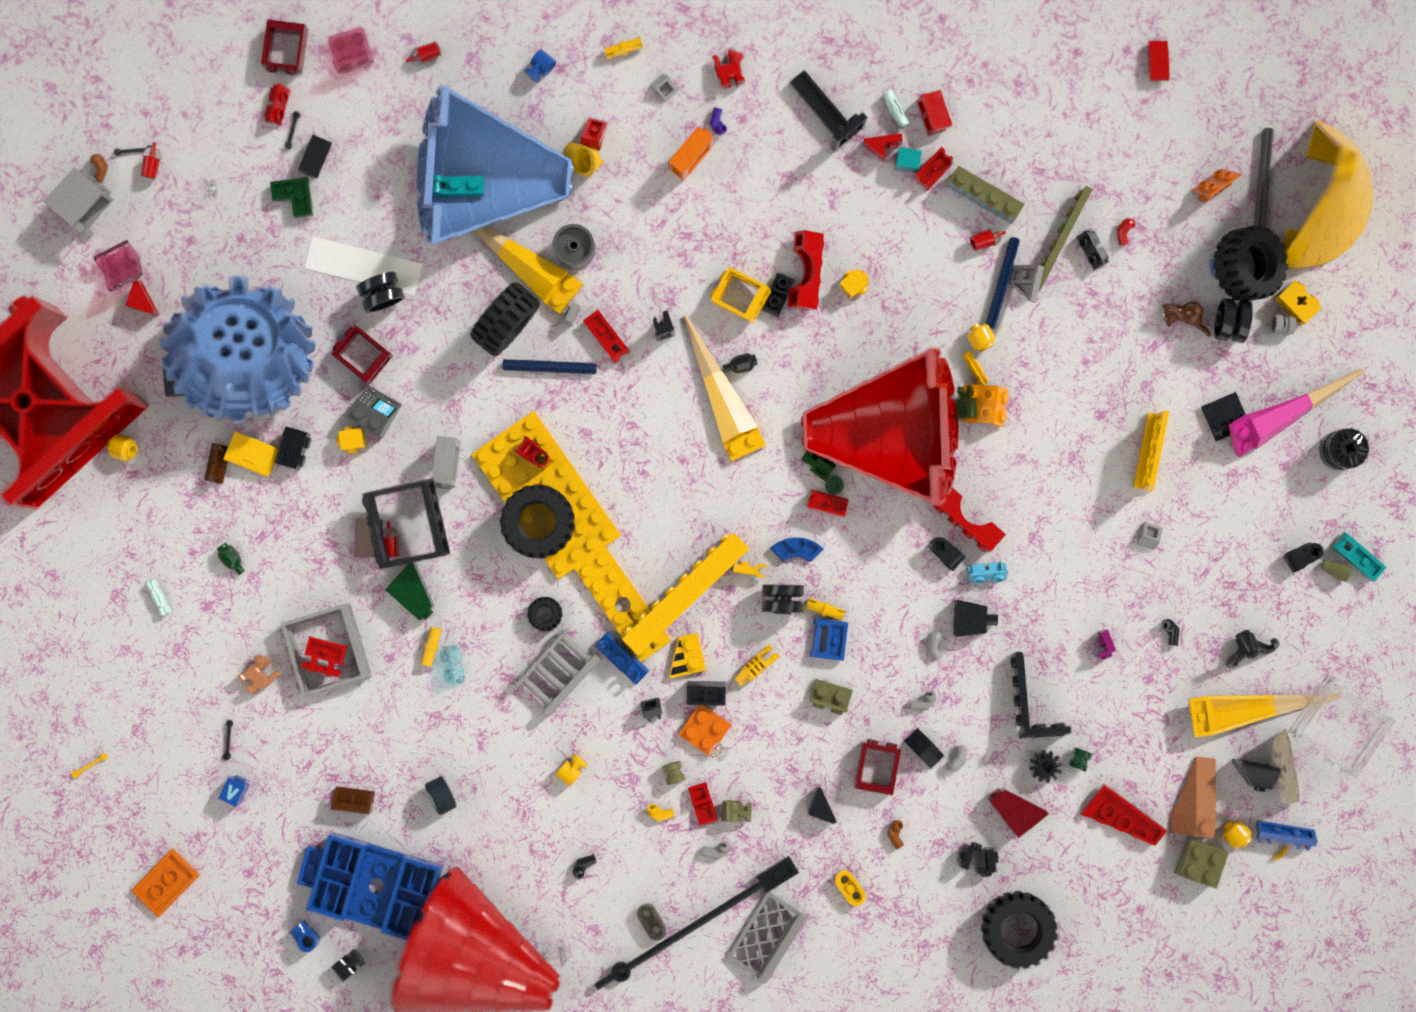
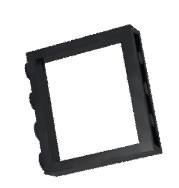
M433 478L362 493V504L366 508V521L371 530V543L375 547V560L379 565V569L451 554ZM420 487L435 552L389 561L375 497Z

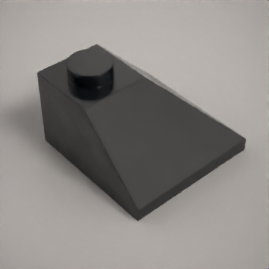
M1232 759L1235 768L1245 782L1254 787L1253 790L1265 792L1266 789H1273L1281 768Z

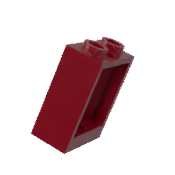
M267 19L261 65L266 71L271 73L285 71V74L288 75L302 74L309 30L305 24ZM275 33L300 36L296 65L271 62Z
M351 326L345 332V338L333 346L331 355L370 385L392 359L393 355L358 326ZM359 334L382 352L364 374L341 356Z
M867 739V742L862 741L854 782L855 789L893 796L901 749L897 748V744L886 742V745H879L877 740ZM867 748L895 753L889 785L862 781Z

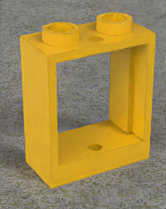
M728 267L727 271L724 270L721 274L718 287L712 290L710 297L714 305L754 324L771 290L768 286ZM733 278L758 290L746 313L721 301Z

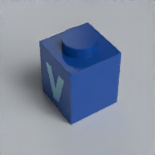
M239 775L228 777L218 799L234 807L239 806L250 784L245 782L246 779Z

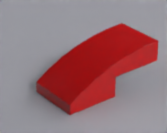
M1148 41L1149 80L1169 81L1168 41Z
M704 782L688 787L699 826L702 827L717 822L718 818L707 783Z

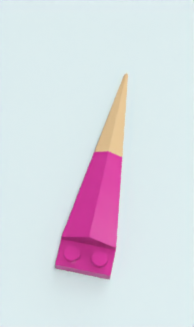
M1359 369L1307 394L1243 415L1229 424L1234 454L1241 457L1253 448L1258 449L1365 371Z

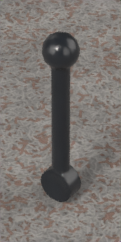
M299 111L293 112L294 119L288 142L285 143L286 149L292 148L291 142L297 119L301 117Z
M148 145L146 148L125 150L116 148L114 154L119 156L123 153L146 151L151 153L152 146Z
M232 720L226 721L227 737L226 749L223 754L224 760L231 758L229 748L231 727L233 726Z

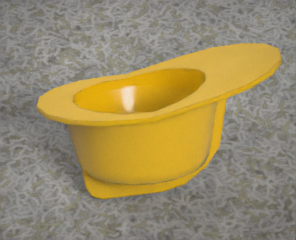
M570 143L564 148L563 155L572 160L574 166L573 173L590 177L604 163L598 150L593 147Z

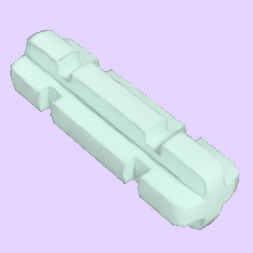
M151 580L147 582L146 587L148 591H151L150 595L156 607H159L160 615L165 616L169 614L171 609L169 605H166L167 601L161 589H158L157 581Z

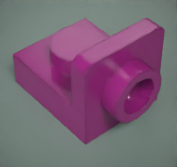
M1108 629L1098 631L1097 641L1100 647H1104L1105 650L1094 655L1096 658L1101 657L1104 660L1112 657V653L1116 652V648Z

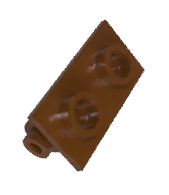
M212 443L204 477L205 481L223 484L228 461L224 460V456L228 446Z

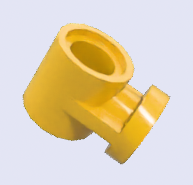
M576 753L571 755L573 760L571 762L567 760L555 774L569 787L581 775V767L586 768L588 766Z

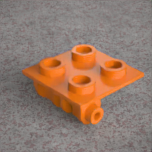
M1219 169L1208 180L1198 183L1197 187L1192 191L1200 194L1198 198L1202 203L1204 201L1208 202L1214 195H1218V191L1222 192L1232 185V182L1240 177L1241 174L1226 169Z

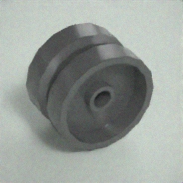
M568 224L560 228L553 238L552 248L562 266L572 270H579L592 262L596 252V245L592 234L587 228L579 224ZM573 244H575V245L577 246V248H576V249H572L571 246H572Z

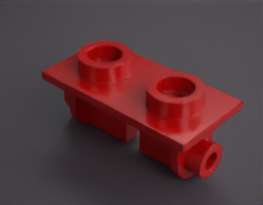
M279 83L277 85L273 84V87L270 88L268 101L273 102V105L266 106L263 117L265 122H273L281 126L285 116L290 89Z

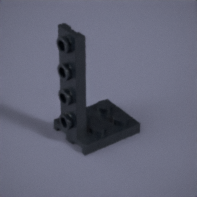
M805 70L789 82L833 135L830 147L834 152L838 151V148L849 142L854 135L865 128L868 117L863 112L860 115L854 114L847 121Z
M1020 651L1013 653L1010 663L1011 668H1014L1015 676H1012L1013 688L1016 687L1017 695H1014V705L1018 707L1016 726L1020 727V731H1018L1019 739L1072 734L1071 726H1065V722L1053 723L1050 727H1046V724H1034L1030 728L1024 654Z

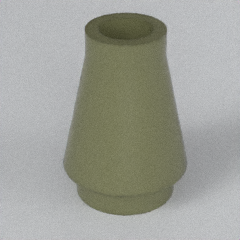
M1325 559L1321 570L1339 582H1347L1352 568L1348 567V564Z

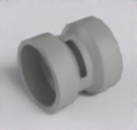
M1274 314L1271 324L1272 333L1279 334L1285 332L1286 334H1293L1296 327L1295 316L1287 315L1283 317L1280 314Z

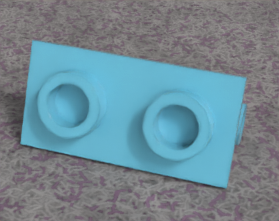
M985 563L971 564V566L967 567L969 574L968 583L982 584L986 581L1002 582L1007 580L1008 570L1006 563H988L989 570H985Z

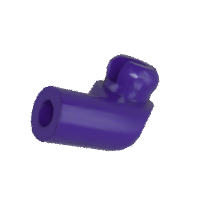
M714 107L709 125L717 135H723L727 131V126L720 120L722 109Z

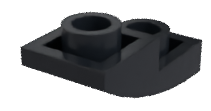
M777 272L770 287L771 293L761 310L779 317L789 295V289L792 288L795 279Z

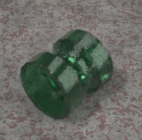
M1074 747V756L1069 760L1068 765L1086 772L1088 768L1087 761L1091 760L1093 754Z

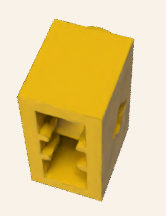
M1296 281L1288 284L1274 298L1289 315L1295 316L1296 322L1300 326L1306 324L1322 308L1319 305V300L1312 295L1310 296L1306 292V287Z

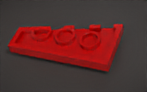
M1103 783L1080 813L1085 817L1092 818L1099 823L1111 826L1118 831L1130 834L1154 846L1157 845L1167 832L1163 826L1105 783Z

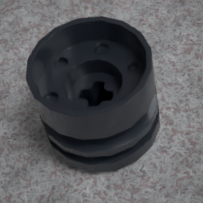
M1352 428L1329 433L1323 438L1319 447V454L1323 463L1330 469L1337 471L1358 467L1367 459L1369 453V443L1365 435Z

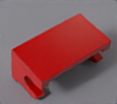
M941 90L923 94L916 100L928 136L946 131V128L953 126Z
M942 146L914 177L927 191L953 164V157H949Z
M811 490L807 508L845 517L849 499Z

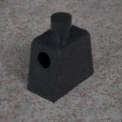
M955 600L953 637L985 634L987 632V625H998V614H987V606Z

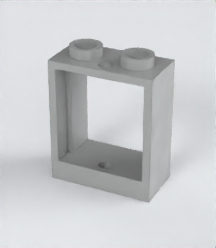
M437 436L432 478L438 488L450 489V486L456 485L461 441L457 438Z

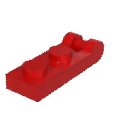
M598 309L583 320L615 364L624 354L630 353V350ZM617 344L620 349L614 352L611 348Z

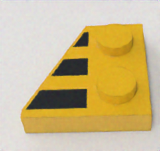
M698 633L679 637L669 677L675 678L705 671L706 668Z

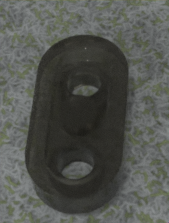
M642 904L637 911L639 921L652 940H661L666 935V925L652 904ZM648 909L650 910L651 914L649 916H645L643 911ZM655 926L660 927V932L655 933L653 928Z

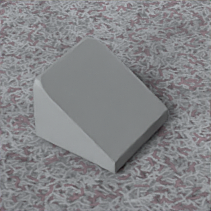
M662 74L650 84L652 90L663 102L667 101L678 91V88L666 74Z
M1144 522L1137 544L1155 550L1160 543L1162 528Z

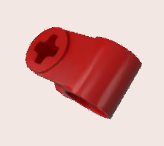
M524 435L522 443L513 451L540 469L547 468L551 463L550 455ZM544 454L546 461L543 464H538L537 457Z

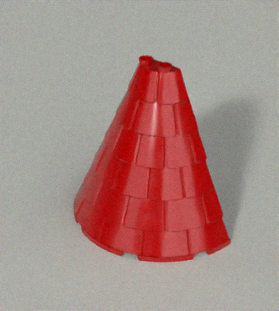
M930 347L915 357H910L870 380H865L826 402H822L803 412L801 417V426L803 427L801 442L804 450L829 459L845 468H850L869 478L872 477L914 497H919L933 505L943 504L946 501V498L943 496L950 494L954 483L957 461L953 457V453L959 448L957 402H954L951 397L954 394L955 386L946 358L939 357L941 356V351L938 348Z
M453 867L447 874L450 877L448 879L442 878L422 910V915L425 916L424 919H420L418 924H415L397 969L402 973L397 976L393 983L391 994V1007L394 1008L393 1011H549L554 1002L551 999L553 993L558 991L561 981H559L560 975L538 953L532 944L521 935L515 926L501 914L477 885L470 881L460 867Z

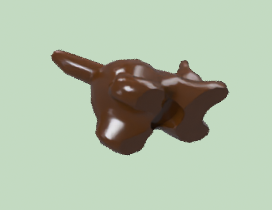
M1190 301L1184 306L1175 303L1162 305L1165 310L1162 316L1168 327L1175 321H1182L1195 326L1206 336H1211L1209 329L1201 324L1204 309L1198 302Z

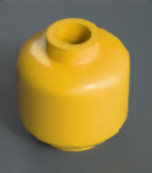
M977 323L969 328L971 332L968 333L967 339L975 351L980 350L984 352L994 345L993 342L996 337L988 324L980 325Z
M121 434L113 436L107 443L110 457L121 461H129L134 458L138 450L134 439Z
M1229 820L1222 827L1224 829L1222 837L1232 848L1236 849L1239 847L1242 849L1252 840L1250 837L1252 834L1251 830L1241 820L1234 822Z

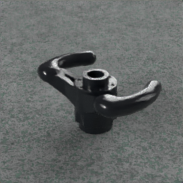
M1250 630L1242 631L1235 636L1238 649L1236 653L1227 658L1225 665L1228 668H1234L1245 657L1252 659L1258 656L1259 653L1270 654L1280 646V642L1278 639L1272 638L1270 640L1271 645H1267L1256 640Z

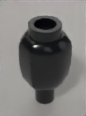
M744 353L733 357L730 363L722 366L724 373L728 371L743 373L752 370L758 363L755 354Z

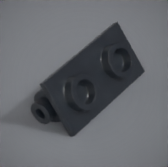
M1092 228L1076 236L1093 270L1109 262V256L1103 246L1097 248L1096 245L1101 242Z

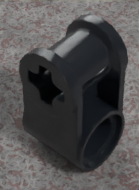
M936 537L930 541V550L951 571H954L966 558L960 550L950 544L945 538ZM936 542H942V550H936Z
M1306 543L1285 553L1283 557L1291 572L1294 573L1320 559L1323 556L1324 550L1318 543ZM1311 548H1315L1314 555L1309 553L1312 551Z

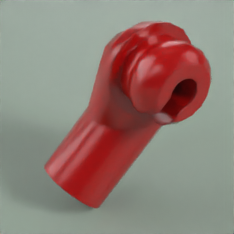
M1126 218L1117 227L1116 232L1119 246L1129 244L1127 233L1135 227L1134 219Z

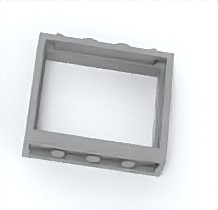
M351 603L341 604L280 623L282 627L280 628L281 637L285 639L287 644L285 651L288 658L291 657V671L293 676L297 677L298 683H296V688L299 694H302V697L372 676ZM342 612L360 674L310 689L305 670L301 668L302 660L292 627Z

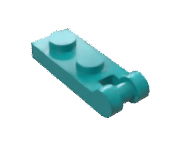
M434 175L433 197H484L485 195L484 176L442 177ZM440 185H446V189H441Z
M1344 532L1340 536L1341 539L1332 545V549L1343 556L1370 581L1375 582L1387 567L1354 538ZM1347 543L1351 546L1348 551L1343 548Z

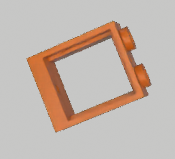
M697 127L668 161L669 170L684 182L712 149V134L705 128Z

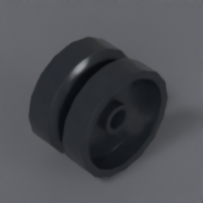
M386 272L373 276L356 286L359 296L365 298L362 302L365 312L380 311L405 299L402 288L395 287L399 283L396 272Z
M1221 299L1215 317V339L1226 341L1231 337L1233 342L1245 343L1250 332L1253 317V305L1250 301L1240 300L1236 304L1234 299Z
M762 585V595L774 597V600H764L762 602V612H774V614L804 612V603L802 601H792V597H802L804 595V585Z

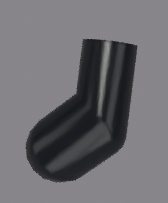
M1171 619L1163 620L1161 626L1169 634L1168 645L1178 646L1179 627Z
M594 854L577 859L572 871L576 879L584 877L587 866L597 863Z

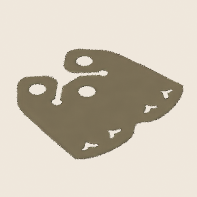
M1284 729L1274 739L1272 755L1277 767H1279L1280 760L1282 777H1279L1278 785L1280 795L1285 803L1290 804L1299 802V785L1293 765V751L1287 730Z

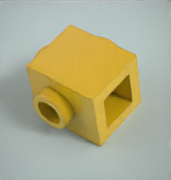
M857 268L853 271L850 269L843 275L845 279L839 283L840 288L851 300L856 295L860 297L868 291L869 277L863 270L860 271Z
M355 426L343 427L344 431H338L339 436L336 437V442L341 451L347 452V454H356L360 449H367L364 429H355Z

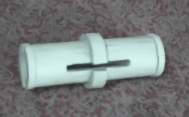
M893 90L885 92L882 97L887 104L889 114H892L899 129L904 128L910 123L902 110V104H899Z

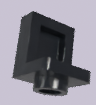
M972 841L971 844L965 843L963 851L960 850L957 858L961 868L969 870L974 851L985 855L986 850L982 848V844Z
M984 847L986 850V867L975 868V872L980 874L981 877L992 876V873L997 872L996 863H999L998 852L994 851V848Z

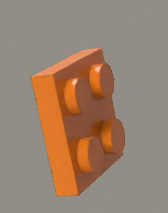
M698 705L678 735L708 756H711L732 724L706 706Z

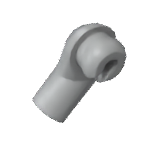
M938 631L930 633L926 642V648L934 661L942 657L937 648L939 640L942 639V635Z
M929 690L921 700L910 701V710H928L936 701L935 692Z
M956 746V757L946 763L948 771L956 772L965 764L966 746Z
M722 841L714 848L704 846L701 856L720 859L729 852V844L726 841Z

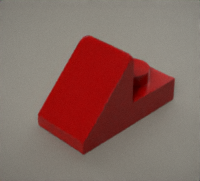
M589 118L581 135L580 143L587 147L601 150L607 122Z
M902 133L864 138L863 147L885 162V147L887 149L898 148L903 142Z

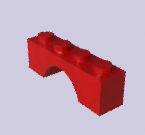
M808 230L794 233L793 251L798 254L803 262L804 274L801 282L789 289L788 308L804 311L817 310L819 286L821 284L820 274L823 264V233Z
M953 487L950 494L943 496L946 498L943 504L932 506L938 513L942 514L943 512L947 515V521L954 527L958 525L963 530L961 533L969 540L973 538L977 542L976 546L983 552H991L1006 535L993 522L985 525H974L968 522L961 512L963 496Z

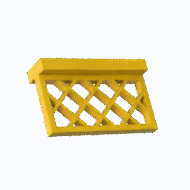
M1163 410L1156 414L1147 413L1132 488L1153 491V488H1155L1170 411Z

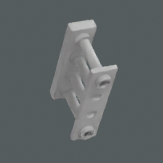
M561 628L554 636L556 640L526 673L522 671L515 679L517 681L514 685L516 688L523 684L544 703L546 709L543 712L548 717L601 660L597 654L594 656L588 655L567 636L571 631L568 628L565 630ZM561 641L583 660L585 666L580 671L578 669L575 670L553 650ZM548 655L570 675L572 680L568 685L562 684L541 665ZM534 670L540 673L557 689L556 692L559 694L555 699L549 698L528 679Z

